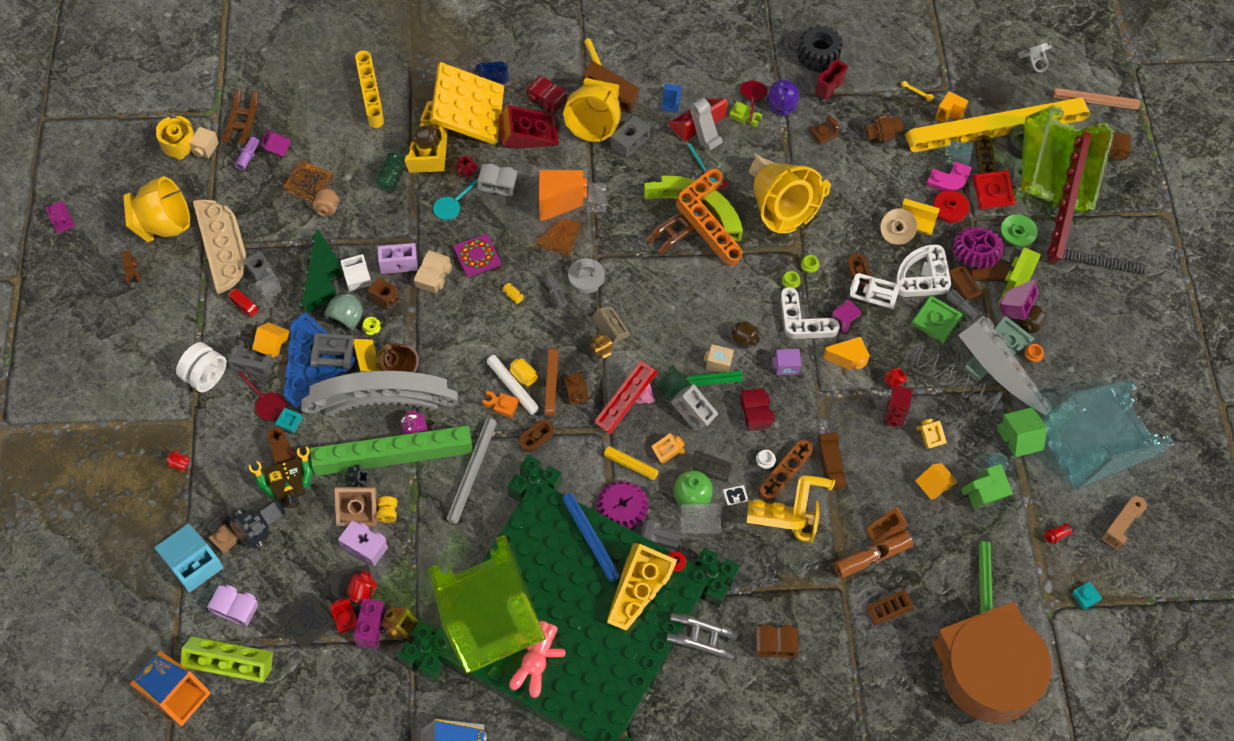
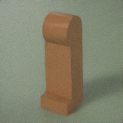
M1138 496L1132 497L1101 540L1119 551L1128 539L1123 535L1132 521L1139 518L1146 510V501Z

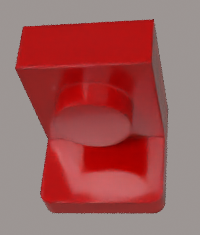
M339 599L333 605H330L340 635L356 629L358 620L350 599Z

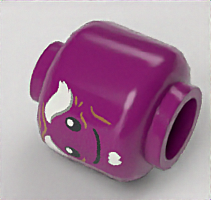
M415 410L406 412L405 416L400 419L402 435L427 432L425 416L417 413Z

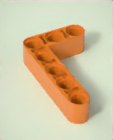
M711 169L680 192L676 206L727 266H735L742 257L741 248L701 202L719 187L723 178L719 170ZM709 178H714L717 182H712ZM695 188H701L703 192L700 193ZM682 198L688 199L689 203L683 202ZM693 212H699L701 216L697 217ZM705 226H711L713 230H707ZM717 239L723 240L725 244H719ZM729 253L735 254L736 258H731Z

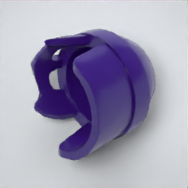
M789 80L774 82L766 96V100H769L770 111L781 116L794 112L799 99V91L797 86Z

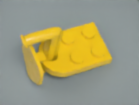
M808 475L801 476L798 480L794 507L785 506L778 502L769 504L762 500H748L747 523L792 529L798 540L813 543L819 519V500H815L813 512L806 511L810 485L820 486L831 491L835 480ZM807 522L811 525V533L802 532V528L807 526Z

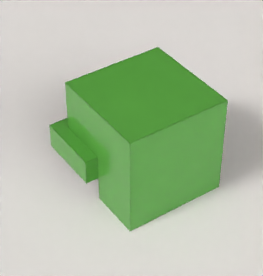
M1033 407L1004 414L1003 423L997 424V431L1005 442H1009L1008 448L1014 457L1044 450L1047 427Z
M1001 464L985 469V472L977 474L978 480L961 488L962 495L969 496L973 509L997 502L1013 494Z

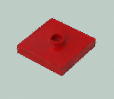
M1009 170L973 175L979 210L1009 207L1016 204Z

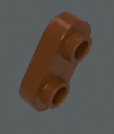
M858 253L852 254L847 262L851 280L858 273L871 276L866 258ZM859 278L863 281H860L858 288H864L865 284H869L870 281Z
M540 420L520 436V448L527 453L536 451L552 438L554 434L552 423L547 420ZM545 430L547 433L542 434L541 431ZM528 442L533 443L531 446L526 445Z

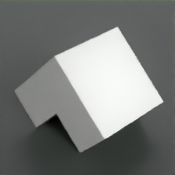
M363 254L340 260L349 292L372 285Z

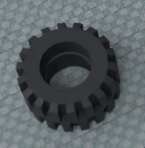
M816 25L815 28L809 27V30L806 29L801 35L798 59H800L801 64H804V67H809L811 71L817 70V72H821V70H828L829 65L833 61L840 59L843 41L841 36H838L839 33L833 31L831 27L826 28L827 26L824 25L823 27Z

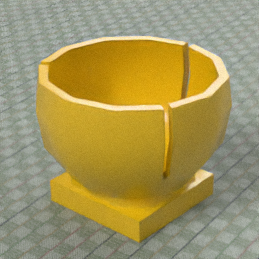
M585 78L583 86L575 90L568 97L563 115L566 126L575 136L588 142H601V140L607 139L616 131L621 117L618 101L619 85Z
M167 177L155 178L142 186L136 197L131 193L124 195L126 226L147 242L154 240V234L161 237L176 236L190 226V214L186 200L176 184Z

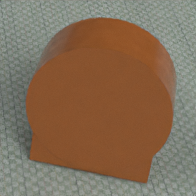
M1015 601L939 630L940 634L937 639L931 642L943 665V680L950 697L959 708L976 719L991 723H1004L1015 720L1031 709L1049 685L1052 664L1047 646L1040 635L1026 624Z

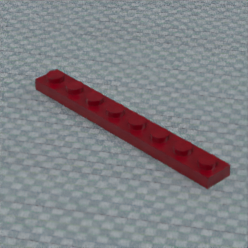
M1087 131L1076 136L1073 141L1074 148L1069 157L1070 165L1065 174L1067 176L1066 182L1062 187L1063 194L1058 204L1059 211L1054 220L1056 224L1051 234L1052 241L1047 250V263L1052 265L1063 259L1092 135Z

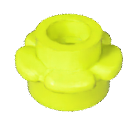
M368 317L364 320L362 329L366 334L373 335L380 331V322L374 317Z

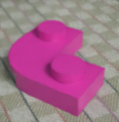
M955 161L950 174L932 169L926 186L942 192L963 189L972 167Z

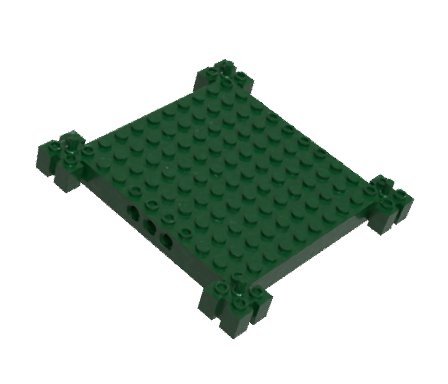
M527 455L520 466V476L515 473L507 486L508 496L519 501V505L440 628L435 633L433 627L419 621L411 633L413 643L405 642L397 657L401 665L412 671L418 666L420 675L433 683H436L443 672L444 664L578 741H622L676 644L666 641L668 633L681 635L686 627L685 624L670 621L671 614L677 613L692 616L704 594H706V602L720 608L727 596L728 589L732 587L738 576L740 566L728 559H725L723 563L717 561L718 554L704 547L696 560V564L686 559V565L683 570L679 572L672 571L667 583L660 588L656 596L649 601L627 630L607 623L621 575L633 544L644 545L664 555H668L671 551L578 502L620 574L617 580L609 581L564 504L563 496L565 495L557 491L562 484V472L549 465L544 470L542 469L541 461ZM544 621L557 627V633L550 649H564L566 654L564 657H545L546 666L541 674V692L537 698H532L529 694L531 675L529 674L517 690H511L509 687L510 680L521 667L523 656L528 652L515 639V635L522 633L531 641L536 623ZM625 736V738H624L623 741H635V740L629 738L628 736Z

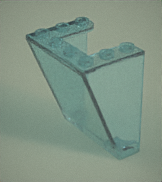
M1133 380L1069 393L1042 419L1047 427L1045 441L1076 491L1160 456L1175 444L1170 435L1164 436L1162 439L1158 438L1160 436L1159 433L1150 435L1131 405L1137 401L1135 397H1130V392L1137 388Z

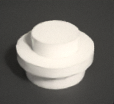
M762 450L756 456L757 465L763 469H770L775 464L776 457L770 450Z

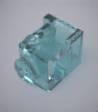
M951 141L950 145H946L945 148L946 163L954 164L956 161L968 166L973 142L967 144Z

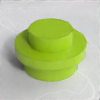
M807 255L801 261V268L805 272L814 273L819 268V261L815 256Z
M789 271L783 275L782 284L786 288L795 289L800 285L801 279L796 272Z

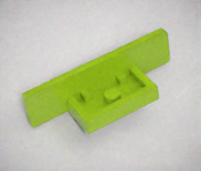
M1023 248L1020 257H1015L1011 265L1014 270L1013 272L1009 270L1005 281L1008 283L998 305H1000L1001 299L1004 298L1008 290L1029 282L1041 254Z

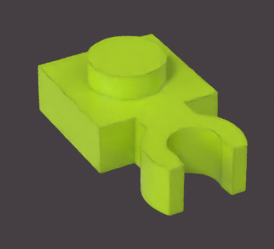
M737 101L729 113V118L742 124L748 121L751 126L757 127L758 121L754 119L761 121L762 114L754 112L752 121H749L750 107Z

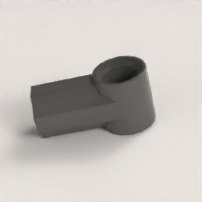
M646 520L643 522L640 535L660 546L677 550L681 532L661 527L655 521Z

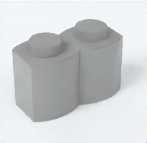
M483 164L478 178V189L488 193L496 192L504 196H513L518 179V171L511 167L499 168L494 164Z

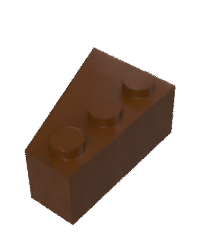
M591 60L583 75V82L585 78L619 85L618 101L620 109L631 114L639 99V87Z

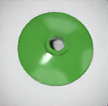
M1011 215L1001 225V233L1004 239L1016 246L1030 245L1035 241L1038 234L1036 224L1030 218L1023 215Z

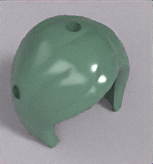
M337 295L329 302L325 311V317L331 322L333 319H336L346 325L350 331H353L362 317V305L353 295Z

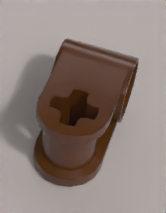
M279 427L271 428L267 433V439L276 465L296 459L283 429Z

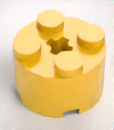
M176 116V118L170 119V117H167L159 122L156 127V136L162 151L166 155L176 159H183L192 152L189 142L194 136V131L186 118Z

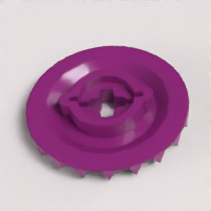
M616 480L614 483H609L598 494L597 512L630 529L640 524L646 517L648 498L645 491L640 486L635 485L633 481L626 482L623 480L618 482ZM620 500L622 502L628 501L625 508L618 506Z

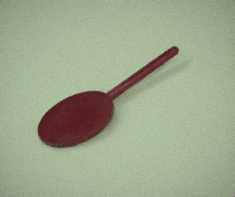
M755 80L746 81L740 87L741 94L751 100L749 121L753 119L754 100L763 99L768 92L767 87L763 83Z
M240 371L238 374L260 397L255 405L257 415L266 421L277 420L284 408L287 409L285 398L275 392L263 395Z

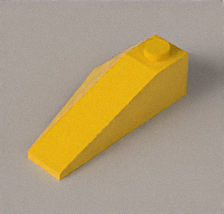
M634 543L625 563L607 623L627 630L649 601L656 596L660 588L670 579L677 560L644 545Z

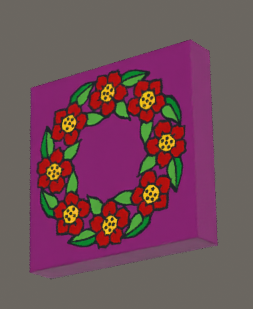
M488 234L453 245L467 278L501 266V261Z

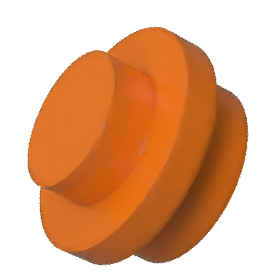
M1038 344L1029 345L1025 349V357L1030 362H1039L1044 357L1043 348Z

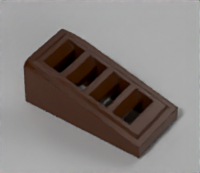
M906 590L866 606L874 626L909 614L914 609ZM892 602H894V604H895V606H896V608H897L896 611L894 610V608H893V606H892V604H891ZM884 605H886L890 614H886ZM876 608L879 609L882 616L881 618L878 617L875 611Z

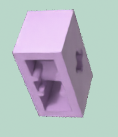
M415 243L378 246L381 274L418 271Z
M353 520L338 539L341 548L373 567L388 548L386 538L378 532L373 533L365 524L361 522L356 523Z

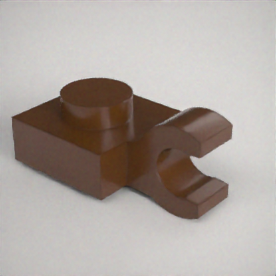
M129 250L123 251V263L126 270L125 279L128 285H131L130 280L134 277L140 283V274L135 270V268H138L136 257H132Z

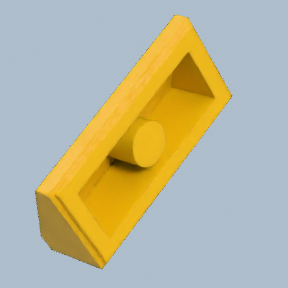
M355 339L354 346L360 371H380L375 362L377 355L373 340Z

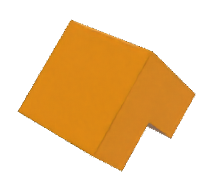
M949 91L939 105L935 120L941 123H946L949 117L960 120L964 115L968 100Z
M269 322L257 327L252 349L265 355L271 354L273 358L278 356L281 344L287 342L289 330Z
M942 463L931 465L915 480L931 500L936 499L945 490H950L958 482Z

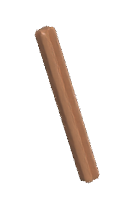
M1055 88L1053 92V97L1057 99L1083 98L1085 103L1135 110L1140 107L1139 99Z

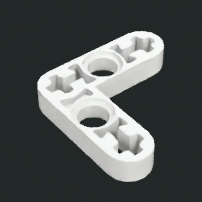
M790 287L782 291L780 300L784 332L787 337L802 339L827 338L837 335L840 325L836 319H801L798 292ZM787 295H790V297H792V300H791V303H790V304H788V303H789V299H788ZM794 310L796 315L789 316L786 311ZM814 325L817 331L810 332L807 326Z

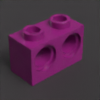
M363 598L354 635L357 646L378 649L383 627L380 623L386 614L384 601Z

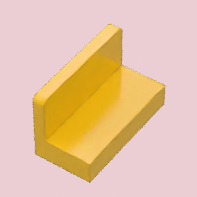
M904 199L901 209L908 210L914 215L917 221V232L931 235L940 208Z

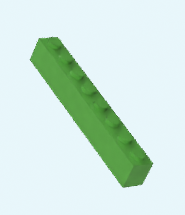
M469 426L310 448L312 468L315 476L347 472L348 467L360 464L362 469L473 453Z

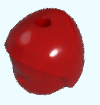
M899 368L891 369L884 377V381L890 388H893V385L901 386L907 380L905 373Z

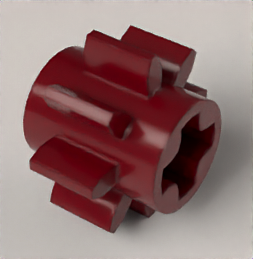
M464 155L461 158H457V163L454 164L458 176L467 178L475 175L474 170L477 169V163H474L473 157L470 158Z

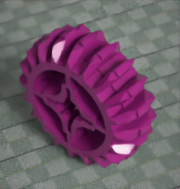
M978 225L976 228L970 226L969 229L964 228L963 231H959L953 242V252L955 257L958 258V262H963L964 266L970 265L971 268L977 267L978 270L981 267L987 269L988 266L993 267L994 264H997L1002 257L1004 247L1001 241L1002 238L998 237V233H992V229L988 231L985 227L981 229Z

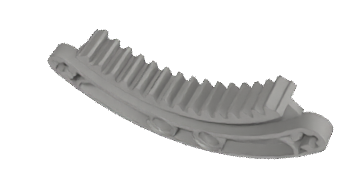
M405 371L360 372L330 378L311 385L310 395L302 399L301 410L305 413H316L325 408V415L334 416L335 413H340V410L352 409V406L359 408V405L366 406V404L372 406L374 403L378 405L382 403L386 405L389 403L394 405L400 403L401 405L408 404V406H422V409L428 408L429 411L438 409V404L443 406L458 404V393L447 388V379L432 375Z

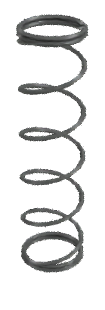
M921 341L916 346V348L913 350L912 354L909 357L908 361L910 363H912L917 358V367L921 368L928 364L937 355L932 368L933 378L940 376L952 365L947 380V386L953 387L968 374L962 392L963 397H968L973 392H975L982 384H984L978 399V406L983 407L993 399V401L987 409V412L990 413L994 409V407L1002 397L1003 392H997L986 403L980 406V399L986 384L985 381L979 384L972 392L965 396L964 391L970 376V372L965 373L957 382L949 386V379L953 371L955 362L950 363L941 373L934 376L933 372L939 357V352L932 356L925 364H923L922 366H918V361L922 349L924 347V342Z

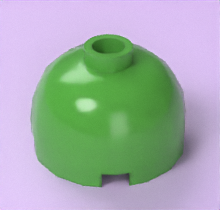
M691 470L684 472L674 484L673 496L678 502L677 504L687 511H699V509L708 506L712 499L713 486L711 480L700 471Z

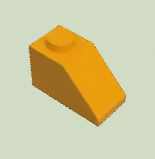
M861 337L825 348L823 355L824 360L848 370L863 368L867 365L870 356Z

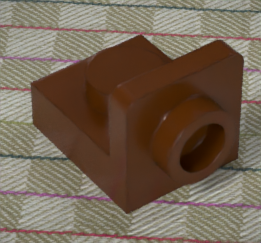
M828 115L826 122L812 128L810 133L818 144L822 145L838 136L840 126L836 119Z

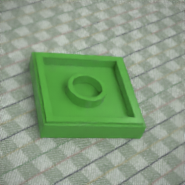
M930 295L911 325L944 344L962 318L963 313Z

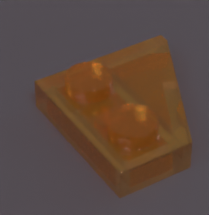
M564 218L539 238L536 246L570 256L582 228V223Z

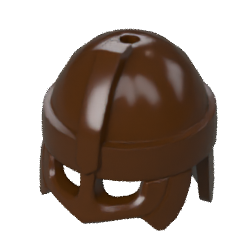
M392 342L380 349L375 362L380 371L415 373L418 368L419 357L412 346Z

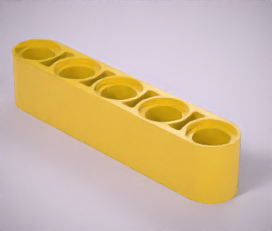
M362 50L356 53L355 59L367 119L371 127L379 128L384 124V117L370 53Z

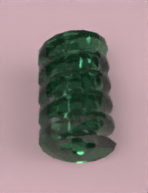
M396 152L387 154L383 165L374 179L379 189L388 193L395 191L394 188L397 187V182L400 181V176L403 175V171L406 169L404 155Z

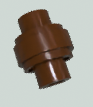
M884 113L876 115L872 119V123L864 125V130L868 140L876 138L878 142L885 143L892 141L895 138V133L903 131V124L900 116L891 118L889 114L886 115Z

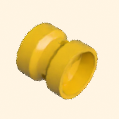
M384 496L377 499L379 511L376 513V520L383 523L396 521L397 513L395 509L398 502L396 498Z

